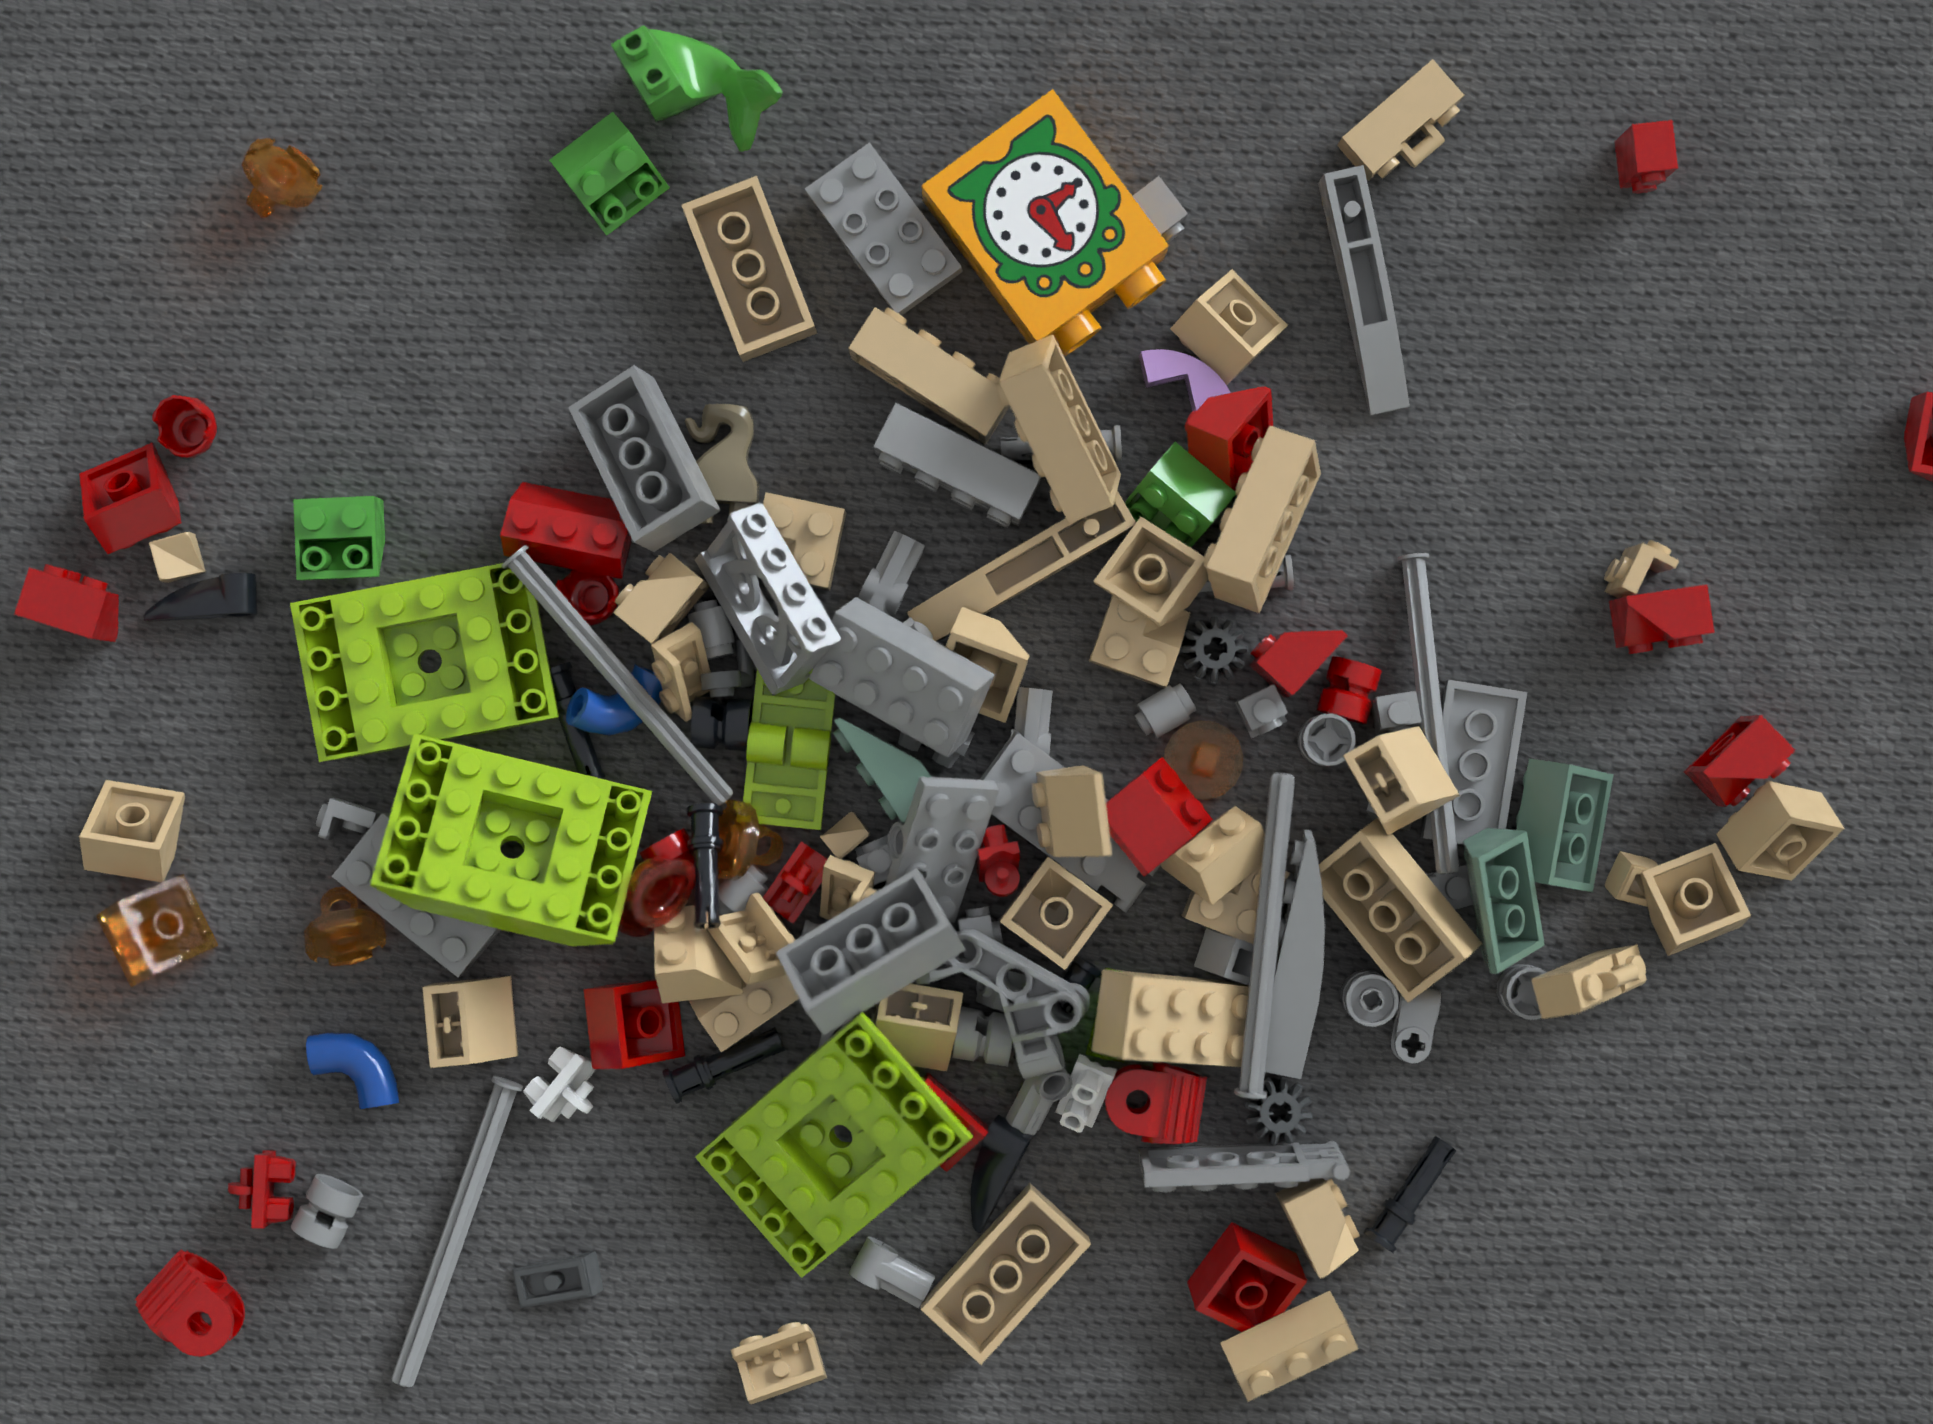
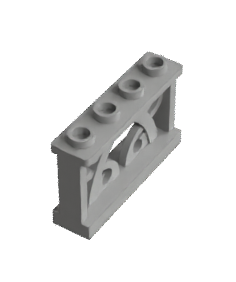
M758 503L732 512L728 517L727 524L709 548L699 553L695 562L771 694L775 695L805 683L810 677L809 672L827 651L839 642L840 636L764 505ZM757 577L763 580L778 607V617L774 614L763 595Z

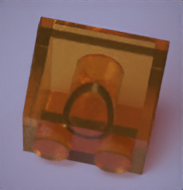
M184 874L119 900L96 915L131 988L219 946Z

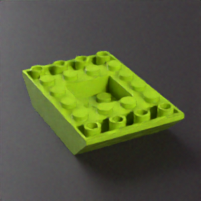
M503 563L290 603L319 762L408 748L411 745L414 733L445 741L525 726L559 717L538 601L509 567L503 569L501 566ZM429 650L437 651L442 659L441 667L434 673L425 672L420 664L422 655Z
M414 733L370 883L371 887L412 909L568 946L614 944L652 791ZM508 841H515L522 845L524 852L520 857L510 859L501 853V846Z
M862 1012L845 1024L700 1151L695 1158L796 1273L803 1278L967 1143L973 1136ZM836 1125L847 1127L852 1134V1141L843 1142L839 1140L835 1135L834 1127Z

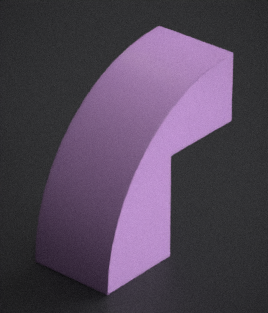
M1163 349L1141 351L1139 355L1146 388L1185 379L1192 411L1198 410L1208 397L1231 393L1224 381L1214 370L1193 356Z

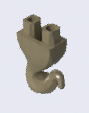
M732 404L705 405L701 428L697 426L692 418H686L685 424L691 437L699 443H709L714 440L721 425H729L731 428V432L723 440L706 451L696 461L717 504H730V516L732 512L759 503V484L748 463V453L754 438V421L750 411L745 406ZM714 515L700 524H714Z

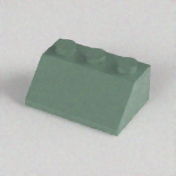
M1529 758L1527 770L1523 777L1524 789L1520 810L1516 817V830L1527 831L1535 882L1593 892L1614 774L1570 764Z
M1486 828L1463 840L1464 857L1467 862L1477 935L1483 943L1480 946L1481 955L1490 973L1498 974L1545 946L1527 831Z

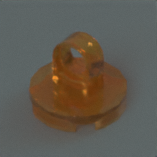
M270 138L257 139L244 154L242 161L244 173L254 186L246 200V204L261 218L270 216L275 211L272 207L276 203L279 206L282 204L295 208L309 206L322 189V184L319 185L317 182L321 175L319 169L309 157L291 145L286 150L273 146L276 140Z
M1198 720L1183 725L1171 735L1164 749L1165 761L1175 770L1196 799L1209 800L1224 795L1236 784L1242 773L1243 752L1239 740L1228 728L1214 721Z
M728 799L725 802L727 807L723 810V815L719 817V838L723 839L724 847L718 853V878L736 881L745 875L751 864L768 866L775 863L783 853L784 844L779 834L766 826L759 825L756 810L750 803ZM764 836H770V849L763 855H756L758 840Z
M335 887L324 893L320 903L322 915L311 921L304 930L303 940L306 954L315 962H317L318 957L327 958L330 966L352 965L373 956L372 949L378 945L383 948L387 937L382 918L370 910L359 909L356 896L345 887ZM345 900L351 903L349 909L329 911L330 906L336 901Z

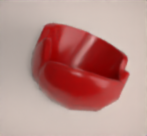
M172 395L160 401L152 415V421L157 424L159 429L157 441L177 457L195 458L207 452L217 433L214 413L203 401L197 398Z
M572 570L563 580H558L555 585L589 626L598 625L606 621L618 606L615 600L619 596V588L612 577Z

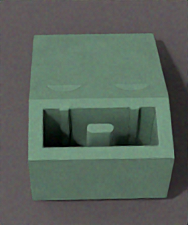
M841 718L836 719L835 723L839 729L833 732L834 736L846 753L852 750L855 751L861 760V763L855 767L868 786L877 784L884 795L878 801L889 818L893 820L898 816L903 823L906 821L919 777H931L921 761Z

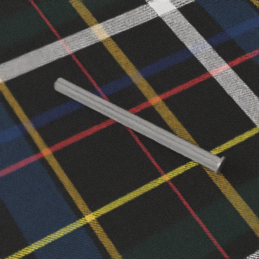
M527 545L508 558L501 565L502 568L509 567L711 801L719 806L726 802L733 794L732 789L526 553L528 550Z
M1414 553L1397 557V562L1402 563L1415 686L1422 721L1420 728L1449 776L1425 560L1429 559V554ZM1451 800L1430 812L1435 867L1438 874H1452L1459 871Z
M1273 773L1270 777L1239 1088L1234 1089L1235 1095L1251 1099L1267 1097V1092L1263 1090L1295 782L1294 776L1286 773Z
M497 1076L492 1077L491 1081L494 1083V1087L391 1377L392 1382L399 1386L412 1387L415 1384L516 1093L523 1089L521 1084Z

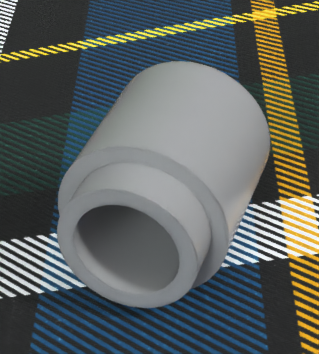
M717 600L693 605L695 612L688 614L689 623L693 622L701 630L707 659L711 660L733 654L732 644L735 643L732 626L722 607L718 606Z
M1179 683L1173 688L1168 685L1138 703L1137 707L1140 712L1135 714L1134 717L1146 736L1153 733L1158 739L1190 719L1189 715L1196 711V707L1184 687Z
M739 863L719 885V913L724 915L744 911L750 894L759 893L762 897L765 895L769 888L764 883L769 878L753 863H750L747 867Z

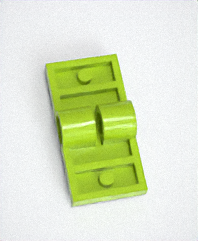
M757 670L752 721L747 741V768L741 822L813 830L822 829L835 693L808 678L803 684L772 695Z

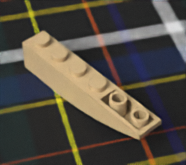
M1117 491L1112 507L1068 523L1066 518L929 598L908 611L907 614L915 622L925 625L932 633L933 640L937 642L951 633L962 607L984 615L1129 532L1136 522Z

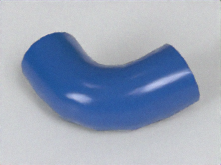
M635 664L631 674L659 705L661 703L659 693L663 691L661 682L656 677L654 671ZM582 687L572 696L566 712L568 725L586 732L608 736L631 731L643 723L618 692L605 696Z
M323 1033L307 1037L306 1053L312 1075L328 1073L348 1075L355 1083L360 1109L400 1103L397 1082L390 1062L372 1042L352 1033Z

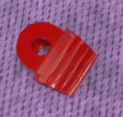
M1153 1061L1152 1066L1131 1064L1121 1067L1116 1071L1114 1079L1107 1090L1104 1103L1111 1121L1126 1133L1140 1135L1142 1142L1156 1144L1194 1143L1198 1140L1207 1078L1187 1069L1159 1061ZM1134 1090H1142L1148 1094L1146 1103L1140 1108H1132L1126 1104L1127 1096Z
M182 1249L178 1251L135 1298L137 1302L135 1305L147 1326L159 1338L166 1342H171L180 1351L191 1356L201 1357L217 1352L239 1333L245 1320L243 1300L239 1293L226 1282V1275L210 1261L188 1250L186 1252ZM201 1312L206 1313L210 1317L212 1325L207 1324L202 1319Z

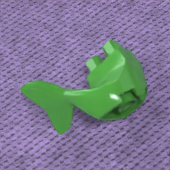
M643 25L611 44L617 58L655 121L676 116L722 93L726 97L730 131L734 143L740 152L751 149L761 112L775 104L783 93L778 84L765 71L740 69L721 50L705 42L683 35L647 29Z

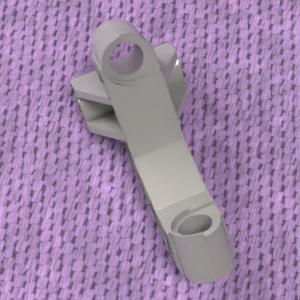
M975 929L957 931L956 934L960 940L966 939L975 945V958L966 959L958 954L916 980L917 985L933 982L959 972L967 974L999 993L1015 1047L1018 1067L1024 1079L1065 1069L1062 1047L1056 1034L1073 1028L1088 1011L1090 995L1087 989L1080 984L1069 983ZM1018 968L1025 973L1027 978L1025 987L1018 988L1009 982V969ZM1060 1000L1069 1001L1073 1005L1075 1013L1066 1012L1062 1008Z

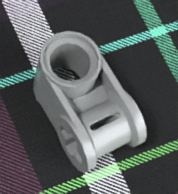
M1427 988L1408 1003L1397 990L1399 1002L1398 1009L1394 1014L1391 1049L1398 1059L1408 1063H1419L1424 1061L1431 1051L1434 1028L1440 1010L1441 991ZM1411 1033H1414V1040L1420 1042L1419 1050L1413 1049L1411 1055L1407 1056L1408 1050L1401 1047L1403 1039H1410Z

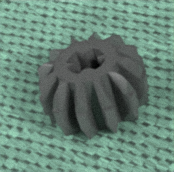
M1217 615L1210 616V630L1206 628L1201 619L1194 622L1195 628L1200 635L1198 636L1192 631L1186 630L1184 637L1194 644L1193 646H1181L1179 651L1182 654L1193 653L1194 658L1183 663L1185 669L1193 667L1196 663L1200 665L1195 673V679L1201 680L1206 670H1210L1209 680L1211 684L1218 683V669L1221 670L1227 680L1232 679L1234 675L1228 664L1230 663L1234 667L1242 669L1245 663L1235 657V653L1244 654L1249 651L1248 646H1235L1234 641L1245 636L1243 630L1237 631L1231 636L1228 633L1234 623L1231 619H1227L1222 628L1218 629L1219 620ZM1212 638L1219 640L1218 646L1221 644L1224 646V653L1217 655L1216 661L1209 659L1210 653L1207 655L1204 653V646L1211 644Z
M1285 1076L1280 1077L1277 1089H1275L1274 1083L1269 1077L1264 1078L1267 1097L1259 1099L1258 1102L1249 1100L1244 1103L1246 1109L1257 1111V1113L1245 1118L1246 1123L1249 1126L1259 1124L1254 1132L1258 1139L1264 1137L1270 1130L1269 1143L1271 1145H1277L1280 1133L1283 1134L1287 1144L1293 1143V1136L1290 1132L1292 1129L1295 1128L1301 1135L1307 1132L1304 1126L1298 1123L1299 1120L1309 1121L1313 1119L1311 1112L1301 1110V1108L1312 1103L1309 1096L1297 1098L1302 1092L1303 1086L1297 1082L1288 1090V1078ZM1284 1102L1288 1104V1106L1284 1107L1288 1113L1283 1119L1280 1116L1274 1117L1273 1120L1270 1119L1269 1116L1274 1114L1269 1109L1273 1103L1279 1106Z

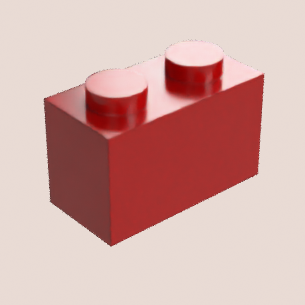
M1673 120L1632 124L1614 141L1620 189L1632 187V193L1657 190L1656 185L1666 182V178L1678 169Z

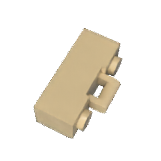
M1432 59L1346 133L1337 146L1355 167L1364 165L1368 181L1376 174L1383 179L1400 164L1396 158L1399 154L1410 166L1415 168L1445 142L1444 137L1434 127V124L1438 122L1443 127L1460 112L1456 105L1464 97V94ZM1422 130L1426 137L1411 149L1406 142Z
M1636 944L1596 951L1531 980L1541 1017L1544 1019L1578 1014L1643 985L1647 978L1645 962L1641 958L1638 945Z

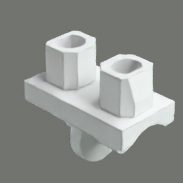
M558 1047L548 1061V1064L559 1073L554 1081L550 1084L543 1077L537 1076L523 1090L524 1094L533 1104L530 1111L537 1118L541 1119L544 1117L551 1122H554L560 1114L569 1119L577 1109L588 1114L593 1108L591 1102L586 1098L594 1088L587 1081L596 1070L592 1069V1060L575 1054L566 1048Z
M1079 1054L1070 1075L1072 1078L1071 1090L1065 1097L1060 1099L1055 1111L1062 1115L1059 1123L1076 1132H1082L1085 1125L1092 1128L1117 1070L1111 1067H1102L1098 1062H1091L1086 1056Z

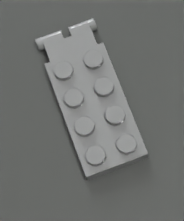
M1014 731L979 779L994 780L999 788L991 814L1095 891L1101 885L1118 897L1113 904L1127 913L1147 884L1136 877L1139 870L1110 834L1112 855L1053 857L1046 852L1045 847H1040L1037 836V824L1042 823L1041 808L1035 807L1032 796V784L1037 783L1036 772L1065 767ZM1161 864L1152 870L1149 875L1153 877Z
M1329 1141L1325 1144L1301 1145L1299 1142H1293L1291 1144L1277 1143V1145L1267 1143L1139 1148L1140 1168L1145 1188L1152 1187V1190L1156 1192H1171L1176 1190V1186H1193L1195 1190L1209 1191L1216 1189L1217 1185L1233 1184L1238 1189L1256 1188L1258 1183H1274L1277 1187L1289 1188L1297 1186L1299 1182L1309 1181V1179L1337 1178L1344 1180L1350 1174V1169L1338 1144L1334 1141Z

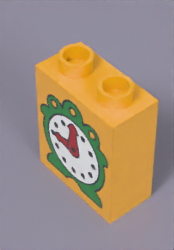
M1053 89L921 185L922 198L925 205L1028 344L1054 335L1065 357L1090 340L1102 329L1091 314L1117 294L1126 308L1130 309L1146 299L1166 282V278L1156 265L1164 260L1169 245Z

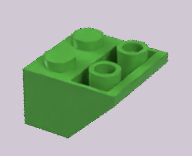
M613 112L549 160L606 236L670 188L633 135Z
M1174 442L1124 503L1135 522L1142 517L1191 548L1233 499L1236 492L1177 442Z
M376 496L293 499L296 579L298 581L379 577L385 545L384 504L382 499Z

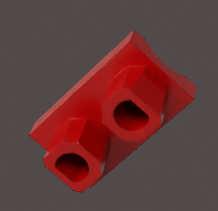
M1004 825L986 828L980 849L977 850V875L979 883L985 882L987 890L998 897H1006L1013 894L1020 883V874L1018 872L1020 850L1018 842L1008 843Z
M801 841L763 896V899L774 911L794 924L821 885L823 866L828 859Z
M263 1150L262 1154L254 1156L253 1182V1168L243 1167L240 1168V1182L228 1183V1193L239 1195V1209H251V1195H253L251 1228L264 1229L271 1223L289 1221L293 1218V1197L274 1196V1182L292 1183L295 1178L296 1160L276 1156V1151Z

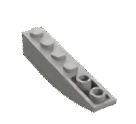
M1364 165L1325 173L1318 185L1369 415L1372 416L1409 408L1396 318Z
M1305 829L1302 840H1295L1291 851L1290 864L1295 865L1292 880L1286 879L1284 882L1282 903L1286 904L1284 917L1280 918L1265 1072L1297 1079L1302 1077L1319 1005L1324 967L1325 936L1322 882L1312 831Z

